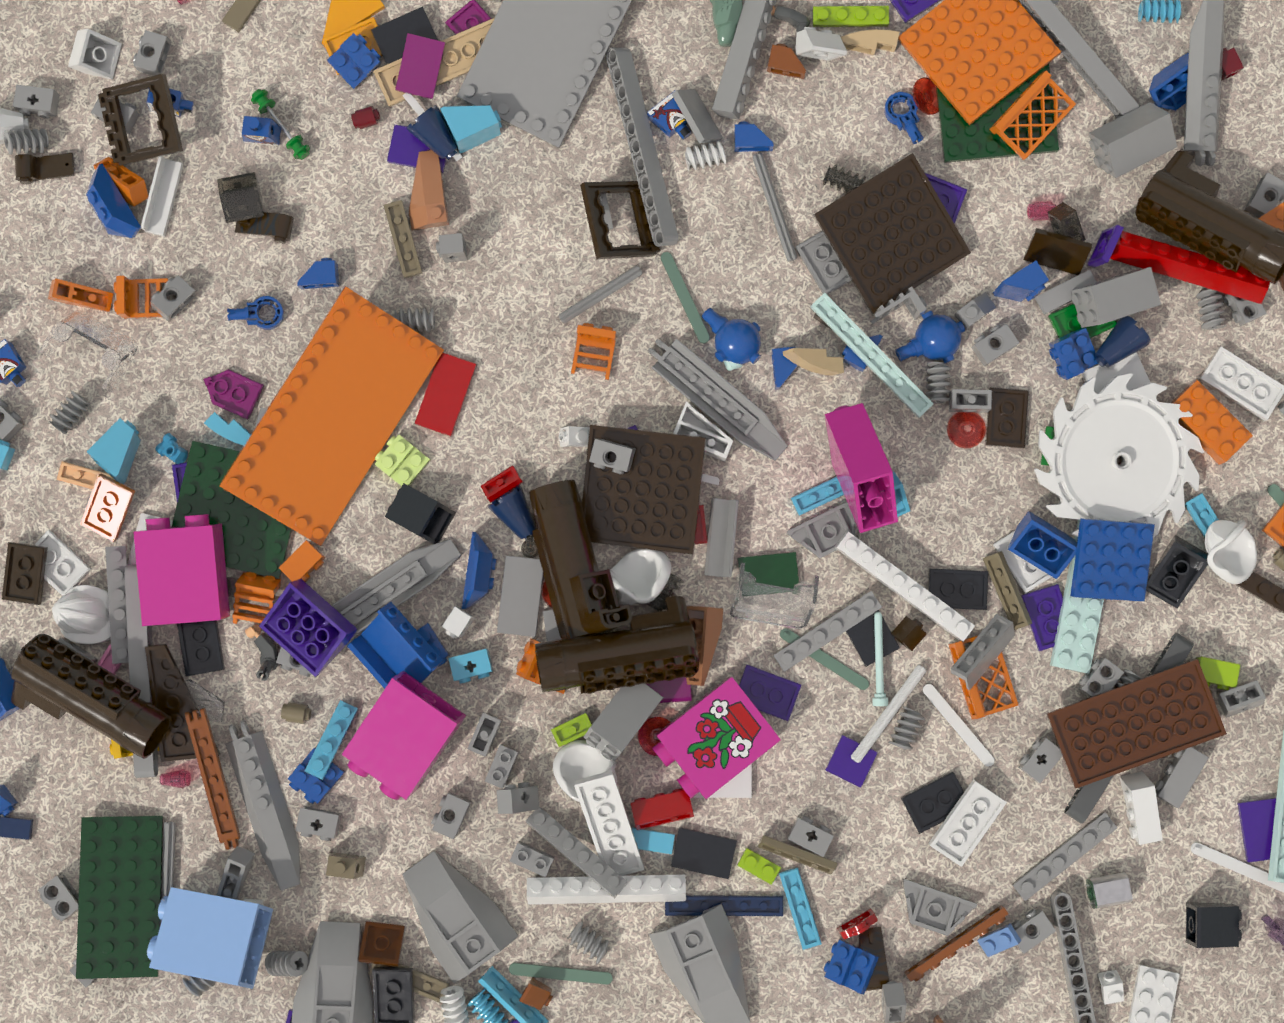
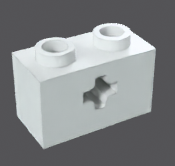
M454 607L442 627L446 629L445 633L452 638H463L475 618L459 607Z

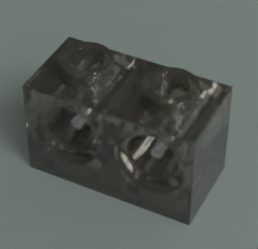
M1062 202L1047 212L1054 233L1081 241L1086 240L1075 209Z

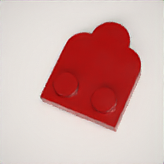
M869 909L837 927L842 938L847 939L866 931L872 924L878 921V918L873 910Z

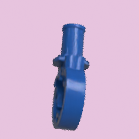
M896 92L889 96L885 103V116L890 123L897 125L899 131L902 129L907 131L912 143L917 144L916 140L919 143L924 139L916 125L920 120L917 115V101L909 93ZM908 100L907 106H909L910 110L906 114H896L893 112V105L899 102L905 103Z
M262 296L254 302H247V307L227 309V313H229L227 314L228 321L246 320L248 325H256L263 330H271L278 327L284 318V310L280 302L270 296ZM265 301H272L279 306L276 308L272 304L276 311L273 318L275 323L273 324L270 320L263 321L259 318L261 307L271 305V302Z

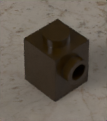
M907 616L891 632L897 641L910 651H913L927 635L922 629L924 625L916 618L911 620Z

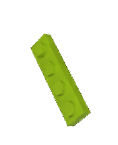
M889 6L813 7V27L889 26Z

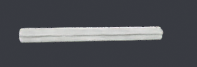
M921 665L916 666L851 755L855 762H861L926 673L924 667Z

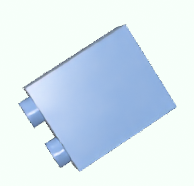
M171 887L169 896H164L159 904L158 917L162 922L158 936H153L148 945L147 956L151 960L149 968L253 989L273 909L257 903Z

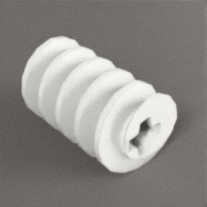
M720 141L716 142L715 147L710 142L708 149L705 144H701L700 150L697 145H694L693 151L690 147H686L685 160L688 171L691 165L694 170H697L698 164H700L702 169H704L705 163L712 167L713 161H715L717 166H719L720 160L726 165L725 151Z
M450 986L442 989L440 993L443 996L440 997V1002L443 1003L441 1009L445 1010L443 1012V1017H446L444 1023H469L464 989L460 986Z

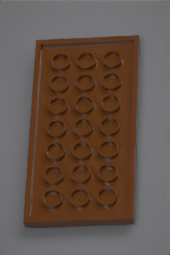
M1198 659L1185 662L1046 713L1075 789L1227 734Z

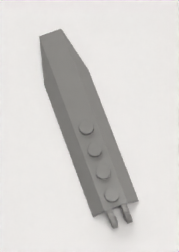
M1203 0L1190 31L1184 151H1195V165L1198 166L1206 163L1207 166L1212 167L1215 163V152H1217L1224 42V0Z
M657 338L655 341L656 345L666 352L660 356L654 349L649 348L647 350L650 355L658 360L652 366V369L740 443L776 461L788 446L767 415L678 339L668 347Z
M451 539L411 551L331 606L358 629L353 635L354 637L370 625L378 616L377 611L389 602L398 607L431 585L461 554Z
M244 720L241 721L240 726L245 737L239 738L236 727L233 724L229 725L233 741L225 745L261 855L282 891L300 884L299 841L263 732L251 734L247 722Z

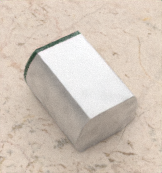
M1125 872L1086 879L1085 886H1087L1089 904L1093 909L1133 901L1129 878Z

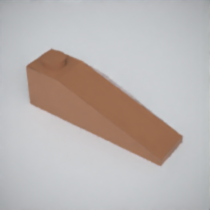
M432 150L422 151L418 154L409 207L412 231L450 225L439 156Z
M686 606L689 619L693 625L699 657L698 672L693 677L686 678L688 685L704 686L722 630L723 609Z

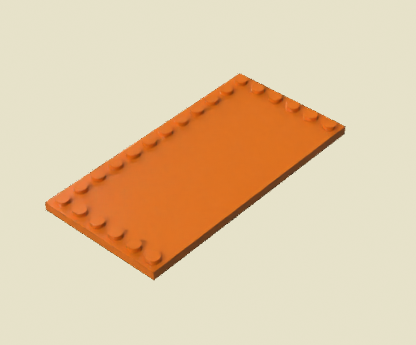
M345 286L219 486L321 546L375 461L376 455L382 450L444 349Z

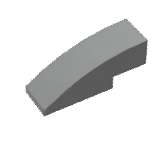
M1088 270L1046 291L1035 299L1045 315L1071 303V290L1096 283V280L1091 271Z

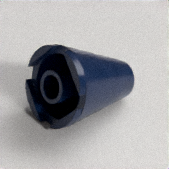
M434 105L433 108L430 107L415 119V124L412 125L410 123L406 129L440 158L450 160L457 154L455 150L458 147L437 105Z
M1125 316L1120 318L1095 353L1097 357L1095 360L1101 367L1106 366L1109 368L1147 347L1151 342L1144 328L1141 327L1139 329L1135 325L1137 321L1132 317Z
M517 485L514 487L515 490L506 492L487 506L520 539L525 538L527 541L533 537L532 531L537 528L522 487Z

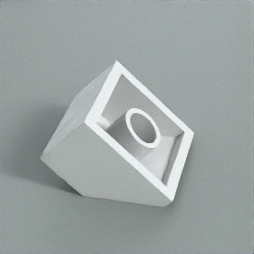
M805 27L804 30L797 32L796 56L830 61L847 55V50L840 35L832 34L833 31L821 30L820 32L815 31L816 28Z
M90 29L78 30L68 67L85 74L113 79L122 43Z

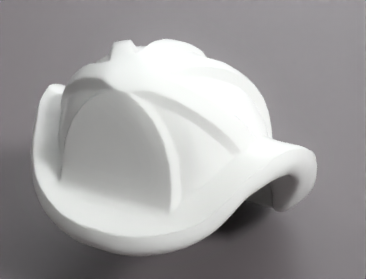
M1217 520L1208 527L1205 534L1208 565L1224 581L1231 584H1240L1251 576L1256 567L1257 549L1255 540L1245 528L1247 525L1246 521L1239 520L1235 523L1227 520Z
M639 548L627 553L610 569L618 603L621 605L646 604L658 597L671 574V563L665 553L659 550Z
M91 585L75 586L58 599L52 607L54 620L60 627L63 636L69 641L79 644H99L111 639L108 591Z
M586 740L569 742L559 750L553 762V773L557 783L570 798L578 802L580 801L574 787L575 780L612 770L617 783V775L614 770L616 761L605 758L601 754V750L597 747H591L586 743Z

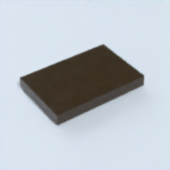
M1036 228L1023 260L1032 263L1037 261L1039 265L1079 275L1092 249V243Z
M990 387L989 390H992L991 410L987 413L985 445L1024 449L1029 391Z
M8 542L2 591L3 600L41 605L48 547Z

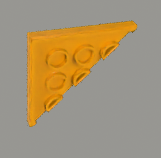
M331 0L323 38L371 18L385 9V6L381 0Z

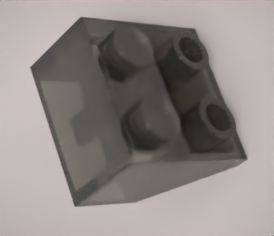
M255 172L217 179L226 223L264 216L260 185Z

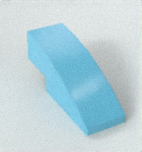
M215 412L204 422L206 426L220 436L241 446H244L251 436L239 422L233 419L228 424Z

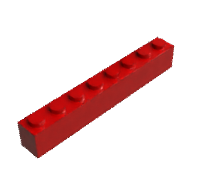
M1122 231L1110 257L1112 260L1142 269L1151 267L1152 272L1262 304L1270 285L1269 281L1250 273V271L1243 267H1240L1236 273L1218 262L1208 259L1203 254Z

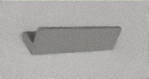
M711 499L705 576H732L739 500Z
M996 614L951 667L952 674L965 680L967 689L970 690L1013 639L1015 636L1013 622Z

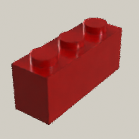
M679 788L673 790V793L670 794L658 793L653 798L646 799L642 797L635 799L630 804L636 829L642 830L694 817L691 800L685 790Z

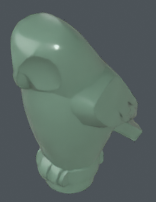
M710 0L719 45L730 47L742 12V0Z

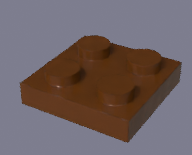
M366 921L359 962L398 967L405 926Z

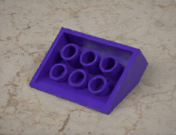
M302 579L288 584L259 625L262 630L315 677L338 655L358 630Z

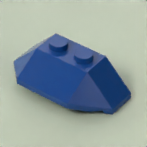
M1189 53L1184 54L1153 76L1149 92L1156 106L1176 111L1186 104Z
M99 164L92 175L86 193L87 199L108 234L134 238L141 226L104 165Z
M472 532L461 608L464 610H468L480 601L494 587V578H491L492 570H496L497 559L494 558L493 552L477 532Z

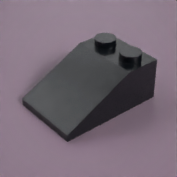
M1175 535L1148 578L1146 591L1178 609L1207 567L1208 553Z

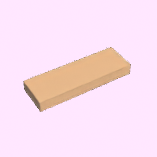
M62 461L56 480L93 489L97 477L101 473L113 480L115 479L108 473Z

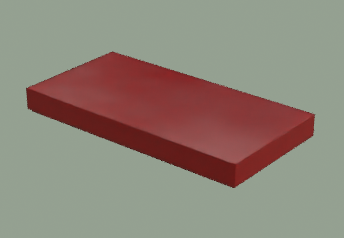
M442 352L435 364L414 424L451 437L477 364Z

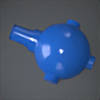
M711 307L703 313L702 318L710 325L712 332L716 334L715 348L717 352L715 356L720 362L730 361L736 364L751 362L755 364L760 359L761 355L758 352L761 346V338L759 334L760 327L757 323H751L744 319L728 320L726 317L719 316Z
M932 311L921 315L923 320L916 329L915 338L910 339V342L895 349L900 362L910 357L924 355L928 359L943 360L947 364L955 360L953 355L960 347L961 333L965 332V327L961 321L956 323L949 316L933 314Z

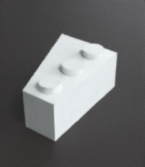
M686 401L673 434L706 437L705 454L725 462L733 440Z
M1143 772L1119 776L1127 807L1126 813L1131 825L1129 827L1131 838L1135 839L1139 845L1163 840L1155 785Z

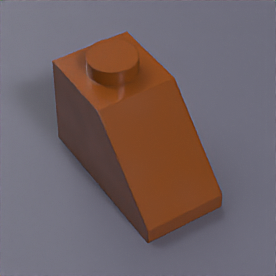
M772 44L767 72L804 79L806 69L793 50L785 44Z
M532 977L519 1001L541 1010L543 1005L548 1006L553 998L550 995L552 989Z

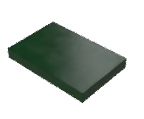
M796 552L738 558L742 597L800 591Z

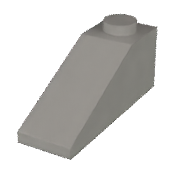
M239 846L234 849L227 859L216 896L238 899L250 871L255 853Z

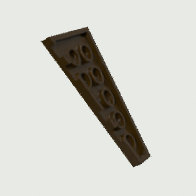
M167 644L145 646L152 703L171 717L170 727L159 744L161 762L195 759L196 754L186 722L185 712H190L192 719H194L193 710H198L200 717L201 713ZM216 745L218 756H220L221 753Z

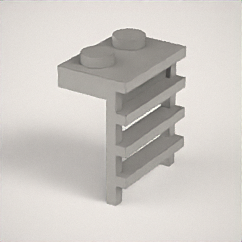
M910 287L905 295L900 293L895 301L893 299L889 300L885 308L881 305L874 314L876 318L870 322L874 324L904 304L914 320H916L927 310L925 307L927 304L923 297L918 296L913 287Z

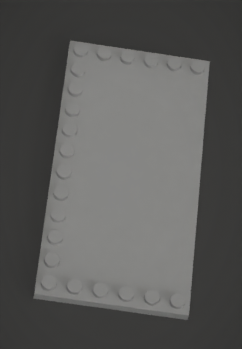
M503 0L457 97L474 106L490 105L493 111L496 110L500 119L560 148L632 0Z

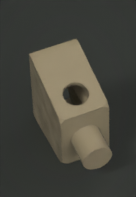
M329 852L326 875L349 879L363 877L366 857Z

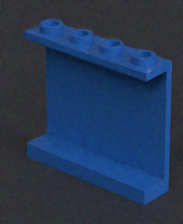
M389 602L377 611L378 616L347 647L384 689L390 680L401 671L406 672L422 683L443 662V659L396 606Z

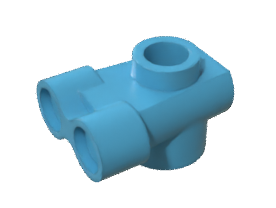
M171 433L165 434L163 441L155 448L161 456L168 457L176 464L185 462L188 457L187 450L177 444V439Z

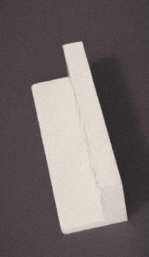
M164 156L158 158L141 224V229L146 233L165 237L183 163L168 160Z

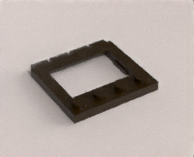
M159 74L102 89L103 93L98 94L101 108L107 109L102 111L105 127H111L106 132L109 145L115 146V149H111L113 163H119V165L124 166L183 151L166 74ZM150 89L154 98V111L157 112L158 129L161 131L163 138L161 141L162 145L135 150L136 152L131 153L118 96Z
M638 181L584 182L580 185L596 260L652 257L661 251L660 247L656 246L652 239ZM601 194H630L641 246H638V244L621 245L620 247L612 246L608 238V233H610L609 227L604 220L605 209L600 202Z

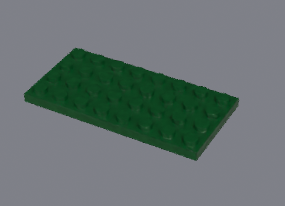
M163 816L81 817L76 979L159 976V970L149 968L151 960L147 956V949L153 936H158L160 929L158 908L161 902Z

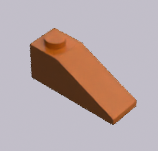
M107 157L93 165L95 170L99 164L104 165L124 200L133 207L148 199L145 180L126 167L119 165V163H113L112 158Z
M55 278L51 282L48 299L110 312L114 293Z

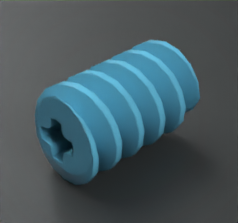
M1142 0L1138 9V21L1141 22L1143 16H1145L1146 22H1149L1150 17H1153V22L1156 23L1158 17H1160L1161 23H1164L1166 18H1168L1169 23H1172L1173 19L1176 18V23H1178L1181 15L1180 0Z
M485 988L472 997L467 1004L468 1007L475 1006L472 1013L479 1012L476 1019L483 1018L484 1021L482 1023H507L509 1021L508 1018L502 1020L505 1015L504 1012L497 1014L500 1007H492L495 1000L488 1001L490 993L483 994Z

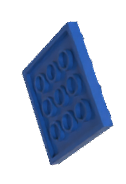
M1080 518L1070 596L1144 602L1155 524Z

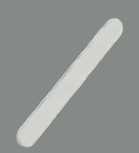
M931 684L924 685L923 693L980 761L985 766H992L994 758L934 686Z
M1196 842L1191 845V852L1284 892V883L1268 881L1269 873Z

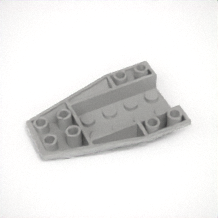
M433 851L402 874L430 949L453 983L469 975L518 937V934L496 903L436 851Z
M722 903L703 911V914L670 928L666 926L649 934L665 973L703 1023L751 1022L738 942Z
M320 921L308 956V968L301 977L293 1001L292 1023H372L374 1004L367 963L359 962L358 960L363 938L360 923Z

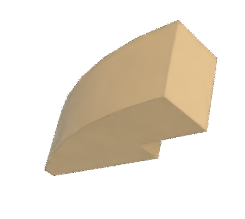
M876 29L847 34L842 36L841 39L848 50L874 55L876 48L894 52L900 32Z
M792 348L783 351V356L808 371L830 376L844 373L843 357H827L826 349Z

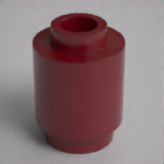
M373 106L356 110L355 113L351 114L355 129H364L377 125L378 120H381L378 109H374Z

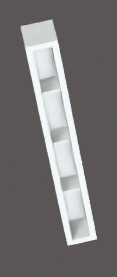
M845 532L834 547L959 641L964 642L975 627L974 624L850 532Z
M685 875L622 876L628 884L614 899L590 877L527 878L528 905L686 901Z

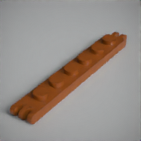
M200 709L201 717L198 710H193L194 719H192L190 712H185L186 722L219 842L224 843L225 849L229 850L231 849L230 841H232L233 848L239 846L237 839H240V833L206 709Z

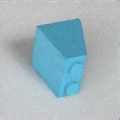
M490 105L440 108L460 154L501 135L500 128H502V125L500 123V116L496 110H492Z
M119 418L87 453L111 477L124 485L141 441L138 437L139 432L128 420L124 422Z

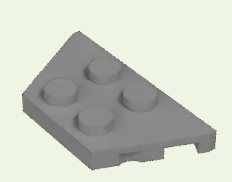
M845 502L788 530L787 534L820 559L837 550L834 547L845 532H850L855 536V520L848 503Z
M903 879L908 918L911 924L948 936L971 910L977 907L975 902Z

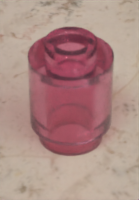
M1034 201L1027 206L1028 219H1033V221L1052 220L1053 216H1056L1057 213L1056 204H1053L1052 201Z

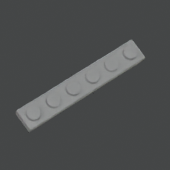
M126 546L105 547L112 664L129 663L125 593Z
M870 591L773 656L785 672L882 608L872 591Z
M542 808L535 810L527 818L526 823L614 899L628 884L622 876Z
M1105 812L1101 813L1014 882L1012 886L1024 901L1028 900L1115 831L1117 826Z

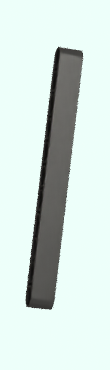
M1176 632L1169 640L1160 655L1161 657L1158 658L1148 676L1183 664L1194 643ZM1113 776L1077 789L1068 803L1069 806H1066L1064 813L1083 824Z

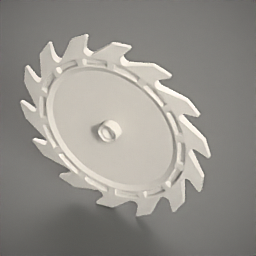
M1132 373L1115 376L1098 394L1094 392L1096 378L1092 377L1080 386L1071 411L1066 409L1064 399L1060 397L1053 410L1054 438L1052 440L1049 439L1042 430H1039L1038 447L1048 462L1050 471L1046 473L1037 468L1034 471L1039 484L1060 498L1058 504L1046 505L1045 507L1056 517L1155 524L1154 538L1158 535L1167 510L1172 512L1174 523H1178L1184 513V483L1188 482L1195 491H1199L1200 475L1192 463L1188 451L1190 449L1200 453L1204 451L1199 438L1178 423L1179 418L1192 417L1193 415L1189 411L1182 412L1179 409L1180 404L1157 401L1156 396L1166 390V386L1149 383L1129 391L1126 385L1132 377ZM1119 456L1122 458V462L1120 465L1117 464V458ZM1079 528L1073 531L1071 535L1078 536Z

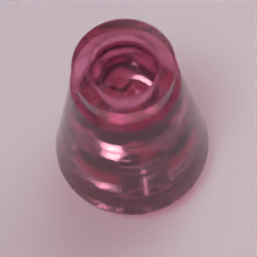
M185 769L163 773L160 775V784L184 789L191 783V774L189 771H185Z

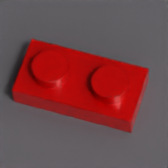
M512 465L482 484L481 488L491 503L523 481Z

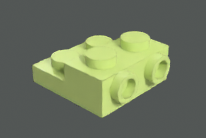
M392 436L387 442L389 447L385 452L381 450L376 455L375 465L402 486L405 483L410 486L430 459L402 436Z

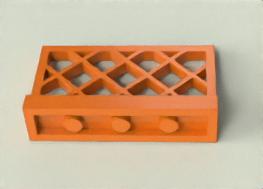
M1047 70L1042 72L989 129L994 135L997 133L1023 160L1033 152L1076 105L1050 78L1052 75ZM1048 84L1053 88L1054 96H1044V88ZM1054 99V110H1045L1044 100ZM1058 99H1064L1069 106L1065 110H1058ZM1033 100H1041V110H1032L1031 102ZM1032 113H1041V124H1032ZM1045 113H1054V122L1052 124H1045ZM1020 114H1028V124H1019ZM1008 127H1015V138H1009L1004 131ZM1019 127H1028V138H1019ZM1032 127H1041V136L1039 138H1032ZM1019 141H1029V149L1025 153L1019 148Z
M977 636L965 639L964 642L958 641L948 644L954 664L966 651L964 644L972 643ZM1002 652L998 655L999 663L997 667L989 666L994 671L991 680L983 676L979 678V680L982 679L989 683L985 692L978 690L977 684L979 680L969 690L966 687L965 680L959 678L971 719H979L1018 706ZM998 673L1004 676L1005 679L1002 687L994 683ZM991 686L1000 689L996 699L987 695ZM1004 692L1010 695L1012 703L1005 705L1000 702ZM986 698L994 702L992 709L985 711L983 706Z

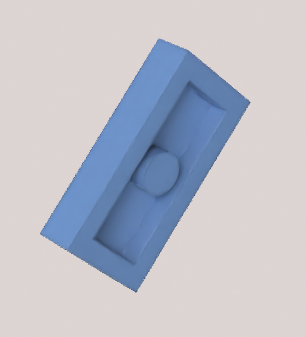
M1010 923L979 937L977 941L987 957H990L1018 945L1022 940Z

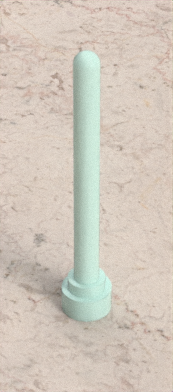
M876 612L874 614L876 693L872 698V706H888V697L884 693L881 612Z

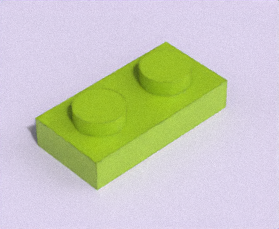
M584 713L551 729V732L558 746L561 747L584 736L592 724L587 713Z
M748 848L745 849L737 866L771 885L781 869L777 864Z

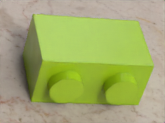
M1196 657L1208 687H1210V683L1216 684L1217 689L1227 691L1229 688L1237 687L1240 664L1206 657Z

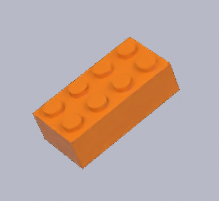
M1198 380L1192 382L1171 402L1172 404H1180L1179 409L1182 412L1189 411L1193 415L1192 417L1179 418V425L1197 436L1202 448L1219 465L1227 462L1253 436Z

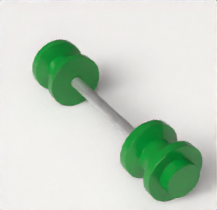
M256 90L252 94L251 102L260 106L258 111L261 114L269 112L290 140L287 142L286 148L288 150L293 149L295 152L293 157L300 160L305 159L309 155V145L302 144L303 137L301 135L292 137L275 115L272 108L276 102L274 99L267 98V90Z

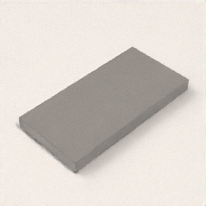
M506 556L497 633L536 637L543 580L540 559Z

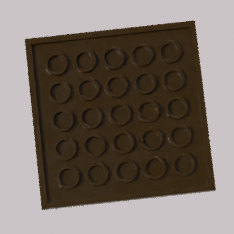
M913 153L813 214L871 314H874L881 305L885 307L889 300L893 299L895 301L900 293L904 295L910 287L916 288L971 253Z
M590 425L582 507L591 542L693 555L706 437ZM600 438L636 448L630 471H624V474L612 472L613 468L605 466V469L594 467V463L589 462L595 439ZM610 451L608 453V460L615 462L616 454Z

